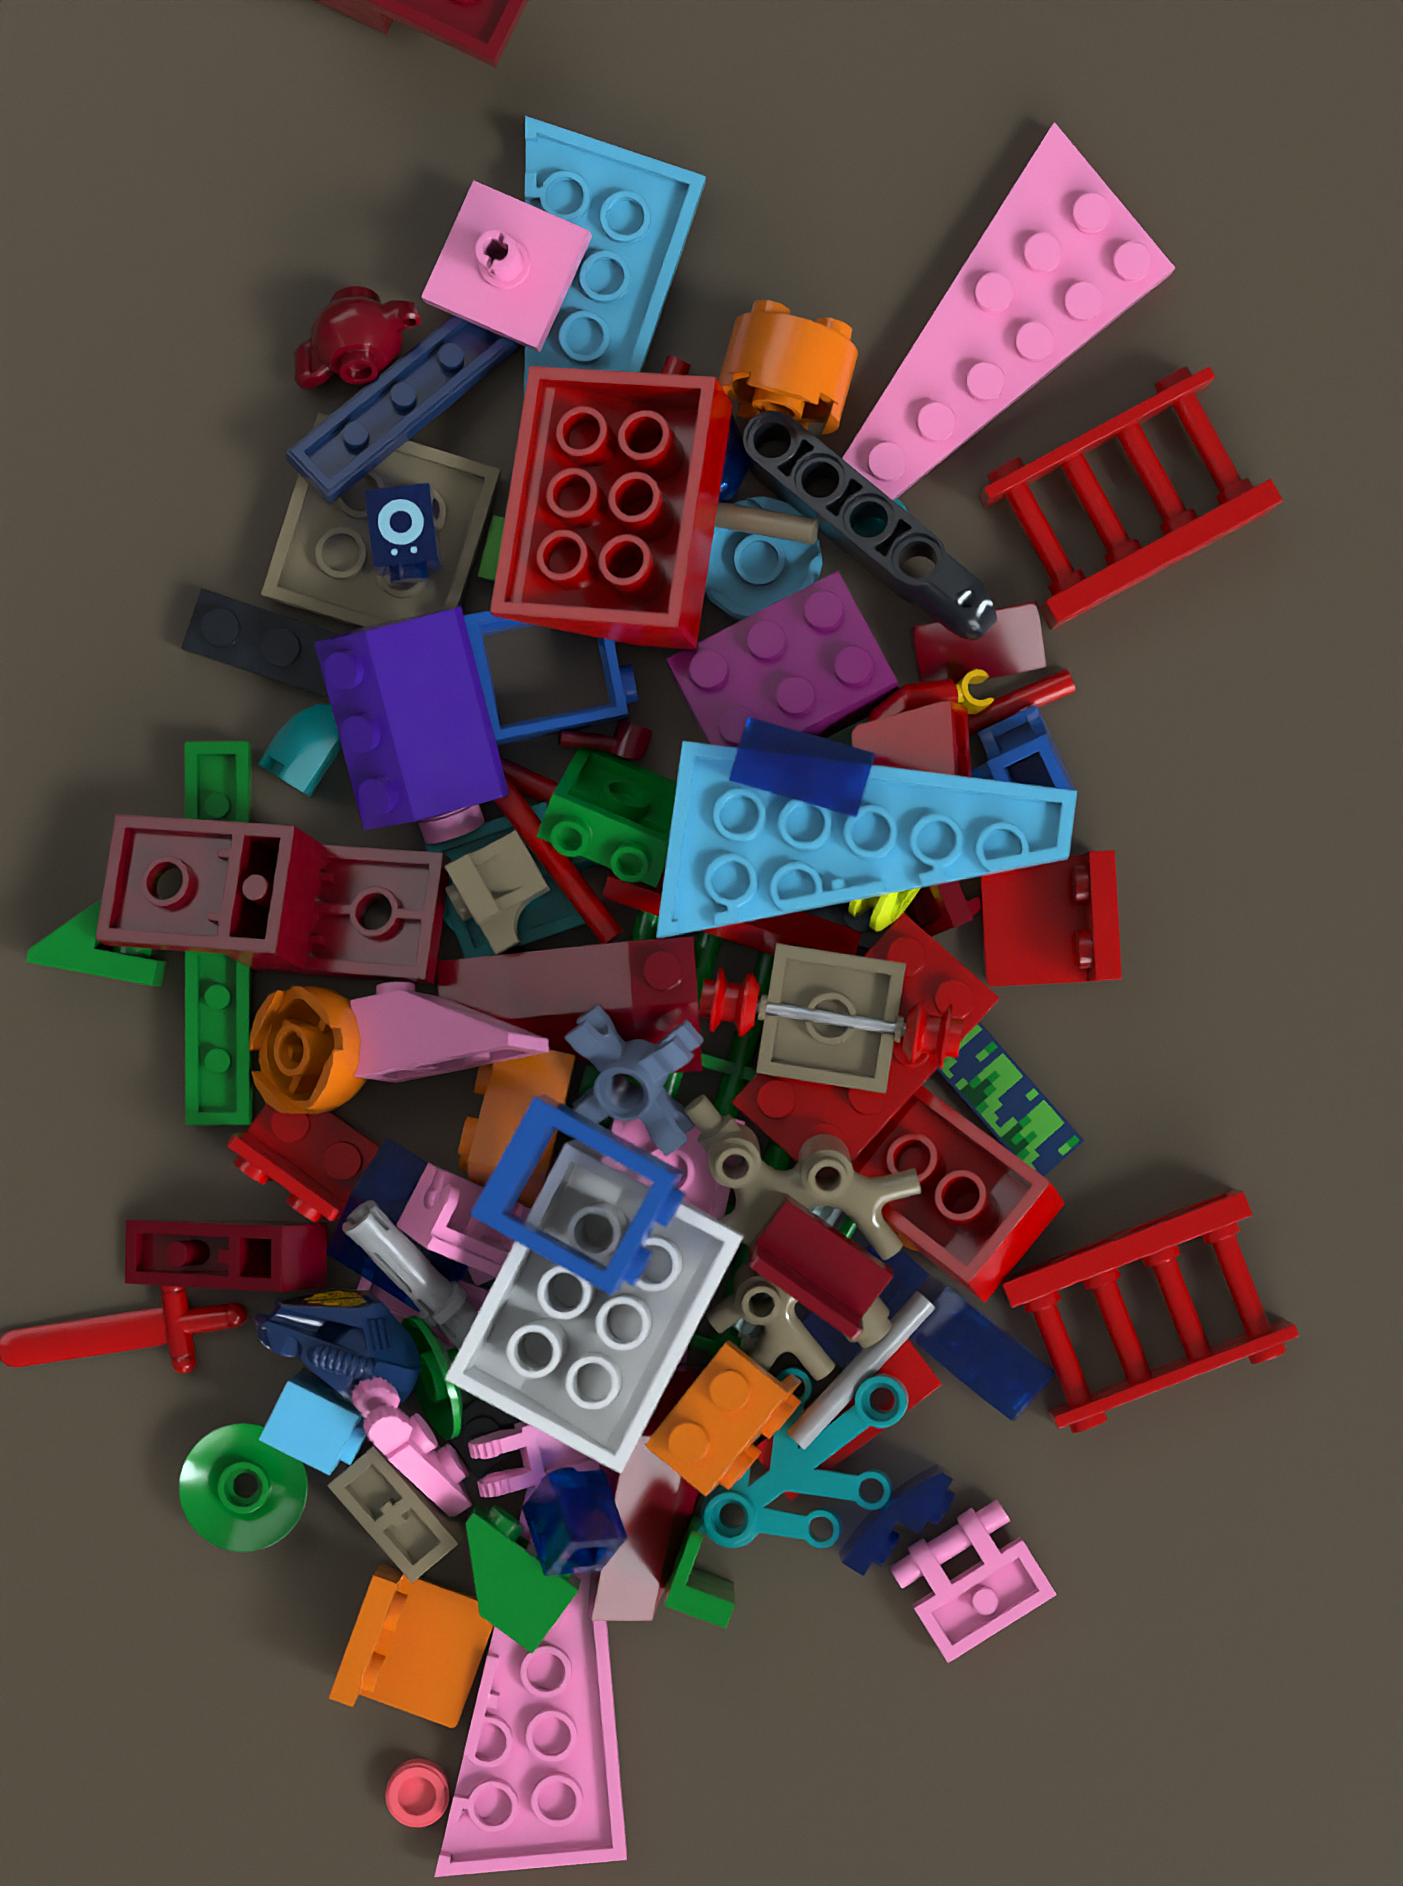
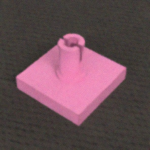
M473 180L421 298L429 305L540 353L592 235L589 230Z

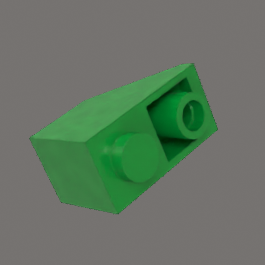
M477 1503L466 1521V1529L479 1615L533 1654L579 1591L581 1579L573 1574L577 1565L561 1551L557 1560L551 1561L546 1544L540 1550L520 1535L525 1527L513 1515L497 1505H493L490 1511H487Z

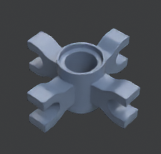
M599 1004L581 1015L576 1021L578 1026L569 1031L565 1039L579 1054L594 1064L600 1071V1075L596 1079L594 1087L575 1098L572 1103L574 1106L572 1110L597 1124L607 1116L622 1121H631L639 1118L648 1129L655 1145L665 1156L685 1144L688 1139L685 1134L693 1129L695 1125L684 1112L686 1107L675 1101L663 1088V1085L667 1081L669 1073L678 1070L692 1059L694 1055L691 1051L700 1046L704 1040L701 1035L686 1020L656 1044L640 1039L624 1042L618 1035L612 1020ZM622 1073L636 1078L641 1086L628 1082Z

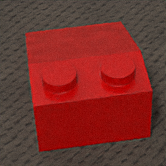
M924 1086L919 1088L852 1163L854 1171L868 1177L885 1176L913 1168L916 1169L922 1193L887 1202L881 1210L883 1219L895 1232L984 1303L1065 1205V1202L1049 1180Z

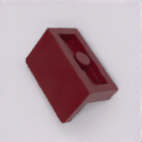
M788 1194L749 1245L748 1265L753 1270L854 1341L864 1331L863 1316L894 1277L891 1267Z

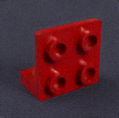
M1115 850L1088 851L1082 855H1069L1068 859L980 876L985 982L988 986L1122 980Z
M267 1103L248 1130L233 1134L226 1146L238 1154L232 1162L238 1169L263 1185L267 1180L271 1182L275 1180L291 1192L285 1201L300 1214L315 1223L320 1218L325 1219L326 1217L334 1221L345 1215L390 1153L333 1111L318 1114L280 1113Z

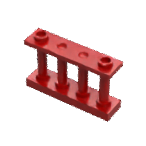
M1188 366L1178 369L1154 384L1158 394L1027 465H1024L1021 458L1017 457L986 475L991 484L984 487L979 496L983 507L987 508L1004 498L1007 499L1052 582L1047 587L1052 597L1045 600L1039 608L1051 630L1269 513L1283 501L1271 478L1256 487H1253L1249 478L1242 480L1199 402L1196 394L1205 390L1215 378L1210 366L1193 375ZM1172 407L1220 492L1215 496L1219 507L1200 517H1197L1193 508L1186 510L1140 424ZM1116 437L1120 441L1164 522L1159 526L1164 536L1143 548L1137 538L1130 540L1084 456ZM1059 468L1063 469L1108 552L1103 557L1108 567L1088 578L1085 577L1081 569L1074 570L1028 486Z
M1234 1188L1011 1273L1002 1281L999 1286L1006 1303L1011 1308L1022 1304L1025 1313H1033L1067 1401L1047 1410L1051 1421L1058 1429L1068 1425L1072 1433L1091 1429L1108 1420L1105 1414L1107 1410L1247 1356L1251 1364L1273 1359L1287 1351L1284 1342L1299 1337L1295 1324L1285 1319L1269 1323L1235 1234L1241 1231L1237 1221L1253 1216L1244 1191ZM1198 1236H1202L1204 1244H1212L1246 1332L1243 1335L1211 1347L1176 1260V1257L1181 1254L1178 1244ZM1141 1258L1145 1267L1152 1266L1186 1355L1183 1358L1152 1370L1149 1368L1116 1282L1121 1277L1118 1267ZM1081 1281L1085 1290L1092 1289L1126 1377V1380L1090 1393L1056 1304L1061 1300L1058 1290Z

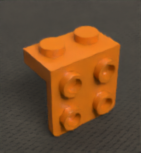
M727 1341L644 1446L704 1496H707L719 1484L729 1491L762 1452L753 1445L757 1437L762 1433L770 1439L776 1431H779L802 1402L792 1394L802 1381L792 1373L781 1382L778 1381L731 1341Z

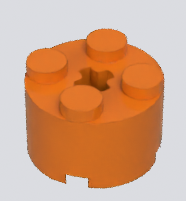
M754 301L751 312L738 316L734 321L718 379L727 396L739 403L737 415L750 421L762 412L770 410L781 411L792 417L806 430L809 423H824L822 434L835 432L839 427L858 357V350L850 341L853 332L852 328L843 321L833 318L821 317L817 318L814 322L790 315L791 311L789 308L775 301Z

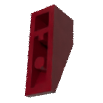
M126 1220L125 1284L287 1292L326 1287L327 1223L260 1220Z

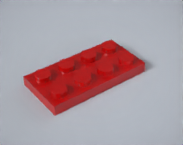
M905 913L895 921L864 956L906 963L898 1013L899 1016H904V1023H907L908 1011L920 999L924 1000L928 1014L939 1016L943 1014L949 1004H953L951 1017L964 1019L960 1043L1000 999ZM901 1036V1042H894L886 1093L757 1073L731 1103L796 1163H798L799 1151L808 1139L821 1134L832 1135L843 1141L848 1148L851 1163H853L939 1066L936 1056L928 1053H921L915 1063L910 1064L903 1051L904 1036ZM825 1166L819 1169L816 1174L821 1177H828L833 1175L837 1169Z

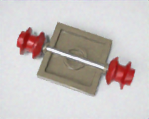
M776 943L768 995L762 994L761 1000H759L760 986L752 972H749L742 983L738 984L728 982L724 968L720 967L717 980L705 978L699 1008V1017L710 1019V1032H714L721 1021L734 1022L739 1037H743L754 1026L756 1015L759 1013L758 1020H763L764 1026L756 1073L886 1093L894 1042H901V1036H904L903 1051L910 1064H914L921 1053H928L936 1056L939 1069H943L945 1056L958 1058L964 1019L951 1017L953 1004H949L943 1014L939 1016L928 1014L924 1000L920 999L908 1011L907 1023H904V1016H899L898 1013L906 963Z

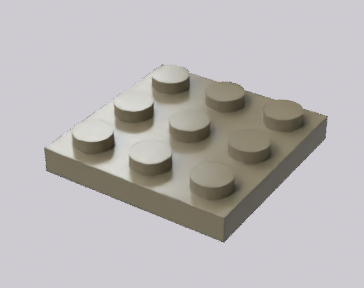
M318 412L313 429L324 421L328 415ZM408 440L330 505L299 474L261 595L264 598L360 628L461 606L502 475L501 469ZM398 499L413 502L420 509L424 521L420 535L414 541L402 545L386 540L378 526L379 514L383 507L389 502ZM396 511L390 517V527L397 533H405L412 526V518L405 511ZM412 547L417 548L416 553L411 552ZM392 549H397V555H392Z

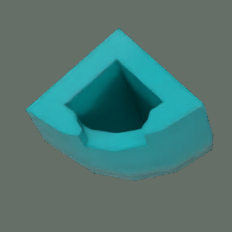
M315 704L295 713L276 733L257 763L309 797L312 796L342 749L331 704Z

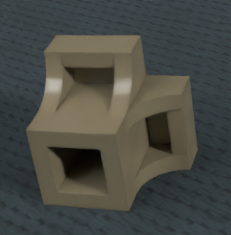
M515 830L486 847L466 854L445 866L454 882L447 886L445 890L463 921L471 917L475 919L497 955L504 954L521 944L518 935V920L521 912L531 901L550 891L523 840Z

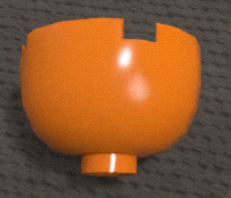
M291 986L292 988L287 991L277 990L268 995L257 1011L249 1036V1051H259V1064L261 1071H251L254 1084L265 1102L280 1113L318 1114L332 1111L356 1096L367 1081L366 1078L354 1077L359 1065L361 1037L356 1016L351 1009V1002L337 991L323 987Z

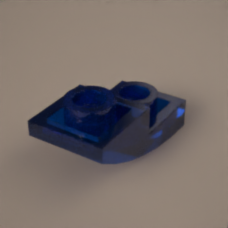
M947 1286L933 1303L935 1307L933 1312L909 1337L971 1390L1008 1419L1015 1422L1055 1372L1009 1331L998 1327L959 1291Z
M937 1464L896 1488L887 1503L879 1509L872 1510L851 1534L839 1552L841 1562L864 1576L872 1563L881 1567L890 1556L900 1536L898 1532L893 1530L897 1521L919 1535L927 1522L936 1526L946 1514L955 1496V1492L948 1489L953 1481L949 1471Z

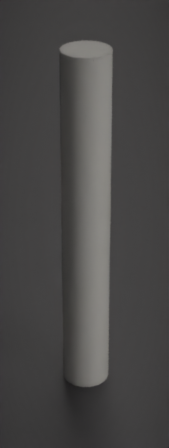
M916 1291L890 1319L892 1322L890 1331L874 1345L863 1348L786 1433L805 1450L856 1395L859 1386L865 1380L872 1377L933 1312L935 1307L921 1293Z

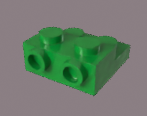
M579 748L552 794L536 837L551 843L554 849L564 856L585 857L611 868L613 873L623 881L644 882L656 887L666 868L677 782L607 752H600L597 749Z

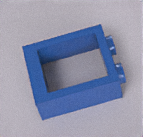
M490 610L464 615L497 746L559 734L560 730L575 731L619 722V720H630L627 704L639 702L632 664L619 667L614 644L616 641L597 637L610 704L502 725L484 636L537 625L494 617Z
M546 1094L534 1096L470 1215L612 1295L620 1290L624 1282L634 1287L642 1276L653 1255V1251L644 1246L656 1223L665 1228L668 1227L685 1197L686 1192L676 1187L684 1172ZM556 1128L653 1182L608 1266L601 1264L511 1213Z

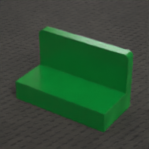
M693 1514L665 1586L664 1606L726 1629L735 1606L734 1582L693 1567L704 1537V1519Z

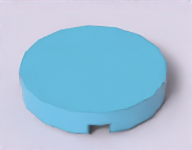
M764 496L747 498V500L734 503L735 505L802 516L790 504ZM714 527L705 594L710 603L727 617L741 621L818 581L822 568L819 540L816 538L815 543L812 545Z

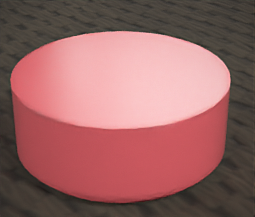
M423 1758L410 1759L400 1764L391 1774L385 1791L386 1804L392 1816L400 1823L409 1827H425L436 1822L444 1814L451 1795V1785L446 1772L437 1763Z

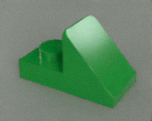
M102 899L36 943L27 952L26 962L150 986L163 987L167 966L166 961L150 958L152 949L113 946L112 951L105 950V944L95 940Z

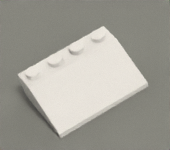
M576 1139L565 1143L526 1221L601 1264L608 1266L653 1182ZM683 1199L668 1227L665 1228L656 1223L644 1246L652 1250L653 1255L637 1284L633 1287L624 1282L620 1290L612 1295L515 1241L445 1380L609 1468L622 1473L744 1235Z

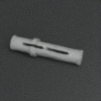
M373 1200L361 1204L347 1217L348 1222L343 1224L342 1230L407 1294L420 1309L419 1317L430 1328L436 1326L460 1350L478 1315V1312L466 1299V1290L457 1281L449 1282L408 1237L388 1219V1216Z

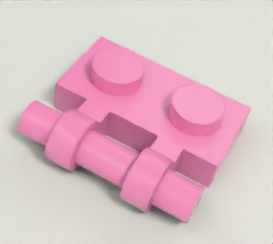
M997 1499L976 1513L973 1508L968 1509L956 1517L959 1522L957 1525L928 1543L922 1538L907 1548L910 1552L909 1555L889 1567L902 1589L922 1576L929 1583L933 1591L912 1605L948 1663L1057 1595L1021 1537L998 1550L989 1534L1010 1522V1519ZM973 1545L982 1561L950 1580L941 1564Z

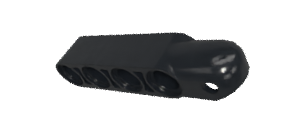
M771 410L759 413L749 421L744 429L743 443L750 471L755 478L782 501L790 504L803 517L818 519V530L897 596L909 603L917 604L948 631L962 639H979L998 621L994 606L982 581L951 557L935 534L802 425L781 411ZM772 439H780L790 445L787 452L780 457L766 458L758 453L761 445ZM819 478H829L838 484L835 492L823 498L813 497L807 494L805 490L812 481ZM867 517L878 518L887 525L882 533L871 538L859 536L853 531L856 523ZM917 556L926 557L935 564L933 571L921 578L910 577L904 574L901 568L906 561Z

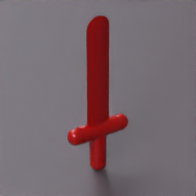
M160 1286L163 1307L9 1330L0 1337V1360L7 1366L17 1368L168 1345L170 1357H172V1368L179 1374H188L194 1370L197 1363L193 1334L240 1327L247 1319V1310L238 1302L189 1309L185 1287Z

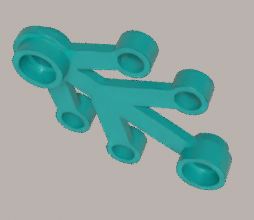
M791 1366L780 1372L776 1377L780 1382L791 1373L803 1380L805 1391L798 1398L802 1402L779 1431L774 1433L770 1470L749 1486V1468L729 1491L720 1485L705 1497L700 1510V1518L704 1519V1532L716 1544L727 1548H738L747 1545L758 1533L803 1539L809 1545L823 1549L833 1545L842 1533V1520L835 1510L829 1507H818L813 1509L808 1515L765 1506L783 1492L789 1491L856 1501L860 1507L867 1510H876L883 1507L890 1499L893 1491L892 1481L884 1471L871 1468L858 1475L817 1469L816 1467L869 1426L886 1428L897 1423L905 1414L909 1403L908 1392L904 1384L890 1374H876L868 1378L859 1386L856 1392L855 1405L826 1426L804 1450L802 1447H799L786 1431L803 1414L804 1403L812 1396L814 1391V1379L805 1368L800 1366ZM883 1387L893 1393L895 1404L892 1409L883 1411L875 1407L872 1402V1394L875 1389ZM867 1478H874L881 1482L884 1488L883 1497L879 1500L867 1499L861 1491L862 1481ZM735 1503L742 1508L744 1512L742 1524L731 1525L725 1521L723 1507L726 1504ZM825 1517L830 1520L833 1525L832 1536L822 1539L814 1535L811 1529L812 1519Z

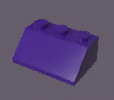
M461 606L361 627L314 642L364 830L414 822L509 795Z

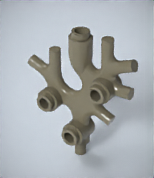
M705 1095L697 1097L684 1109L686 1115L701 1132L697 1142L708 1154V1165L712 1177L719 1184L734 1189L736 1196L735 1209L731 1214L716 1219L744 1235L740 1243L750 1245L788 1194L808 1209L817 1206H831L842 1210L851 1218L882 1260L889 1259L902 1248L903 1243L883 1219L881 1210L889 1201L922 1193L915 1168L876 1177L859 1174L853 1170L848 1148L843 1141L832 1135L821 1134L808 1139L799 1151L798 1163L793 1169L788 1171L776 1170L768 1166L761 1159L759 1142L755 1133L749 1127L737 1123L731 1115L721 1117ZM738 1154L745 1158L738 1165H729L724 1162L728 1156ZM825 1166L837 1169L833 1175L828 1177H821L816 1174L819 1169ZM748 1261L743 1263L734 1275V1292L705 1312L708 1321L719 1334L742 1318L751 1324L761 1325L758 1339L748 1356L767 1372L776 1358L784 1352L793 1353L816 1381L826 1377L835 1367V1363L797 1317L794 1307L798 1301L753 1270L748 1265ZM760 1292L770 1295L764 1301L751 1299L754 1294ZM879 1296L863 1316L864 1331L857 1340L854 1341L845 1335L850 1342H858L862 1348L870 1347L880 1341L892 1327V1322L888 1319L890 1310Z

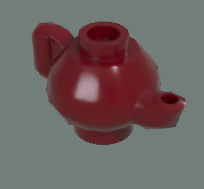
M350 286L337 291L332 296L330 303L317 316L311 329V338L300 344L293 353L294 380L297 385L303 389H312L327 381L333 372L351 384L361 385L373 381L379 373L395 362L401 351L403 330L411 329L421 324V317L415 303L405 300H390L381 303L380 297L376 292L362 286Z

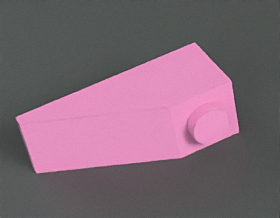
M383 983L376 986V995L350 1000L351 1009L356 1016L361 1037L359 1064L354 1077L399 1083L549 1052L548 1039L446 998L415 992L414 983Z

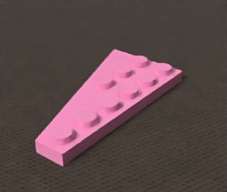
M1055 122L842 458L892 500L901 496L1171 275L1175 269L1174 265Z
M594 1472L537 1490L531 1487L527 1488L519 1520L525 1529L520 1535L542 1550L545 1546V1541L538 1521H544L551 1545L554 1546L565 1519L571 1518L585 1558H579L570 1530L561 1552L577 1565L573 1574L581 1579L580 1587L577 1594L533 1654L494 1626L434 1877L627 1860L607 1621H591L587 1618L596 1506Z

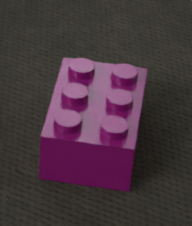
M839 571L698 642L696 650L684 649L666 659L673 681L706 744L795 755L869 717L874 707L898 689V681Z

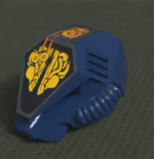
M331 1288L277 1299L274 1302L275 1309L271 1314L257 1313L253 1317L256 1325V1337L260 1343H263L265 1347L270 1348L276 1354L298 1357L310 1370L352 1404L354 1403L351 1398L353 1395L351 1391L355 1389V1385L360 1383V1380L364 1381L368 1378L371 1381L374 1376L376 1378L381 1376L383 1380L386 1379L387 1383H390L397 1390L400 1397L398 1406L408 1398L416 1385L422 1368L416 1343L388 1308L369 1291Z

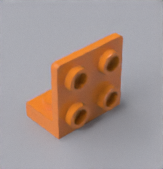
M380 1563L371 1579L328 1699L353 1707L358 1696L362 1695L454 1728L458 1725L493 1625L479 1615L476 1597L421 1577L411 1583L401 1570Z

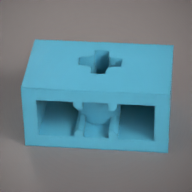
M303 1367L288 1380L259 1441L330 1475L341 1461L351 1465L355 1456H358L367 1439L363 1427V1420L365 1418L361 1415L360 1411H357L354 1404L314 1372Z

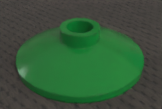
M411 1315L404 1318L401 1324L416 1343L422 1367L414 1391L432 1427L443 1439L450 1440L457 1437L460 1433L462 1399L460 1387L445 1380L459 1350L456 1347L446 1350L434 1331L418 1316Z
M233 1423L213 1430L192 1448L181 1470L179 1497L188 1522L203 1539L212 1545L228 1551L253 1552L277 1543L297 1524L306 1505L308 1477L304 1463L259 1441L265 1428L263 1425ZM241 1473H250L255 1476L258 1481L257 1492L252 1495L240 1493L236 1487L237 1476Z

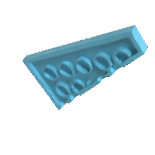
M525 116V203L589 230L592 238L541 352L539 353L525 347L524 397L529 366L642 372L706 184V176Z
M683 741L656 937L659 939L1068 859L1077 791Z

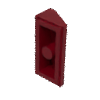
M1037 601L995 609L998 621L983 637L976 640L962 639L948 631L937 621L912 626L909 634L919 682L951 679L957 684L968 672L975 669L985 671L989 676L986 680L1046 668Z

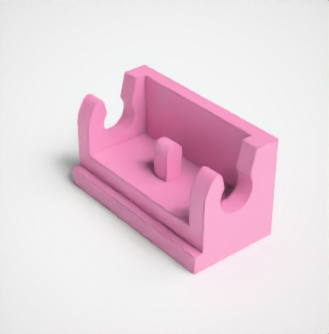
M429 1162L396 1225L397 1228L425 1248L496 1278L515 1243V1240L470 1215L485 1187ZM517 1201L511 1213L526 1220L531 1208Z

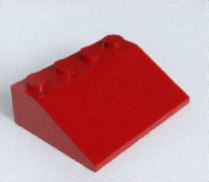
M529 366L490 613L494 617L632 645L696 650L733 406L716 377Z

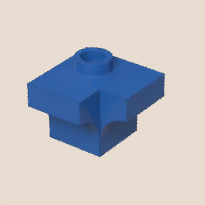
M1038 705L1032 706L978 732L988 761L971 770V778L1077 791Z

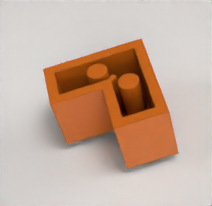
M549 1049L547 1053L479 1066L474 1093L485 1096L479 1118L470 1116L466 1118L458 1154L461 1155L458 1170L468 1172V1180L483 1187L486 1186L534 1096L546 1094L566 1105L574 1073L575 1055ZM556 1128L517 1200L526 1206H534L552 1170L557 1150L559 1129Z

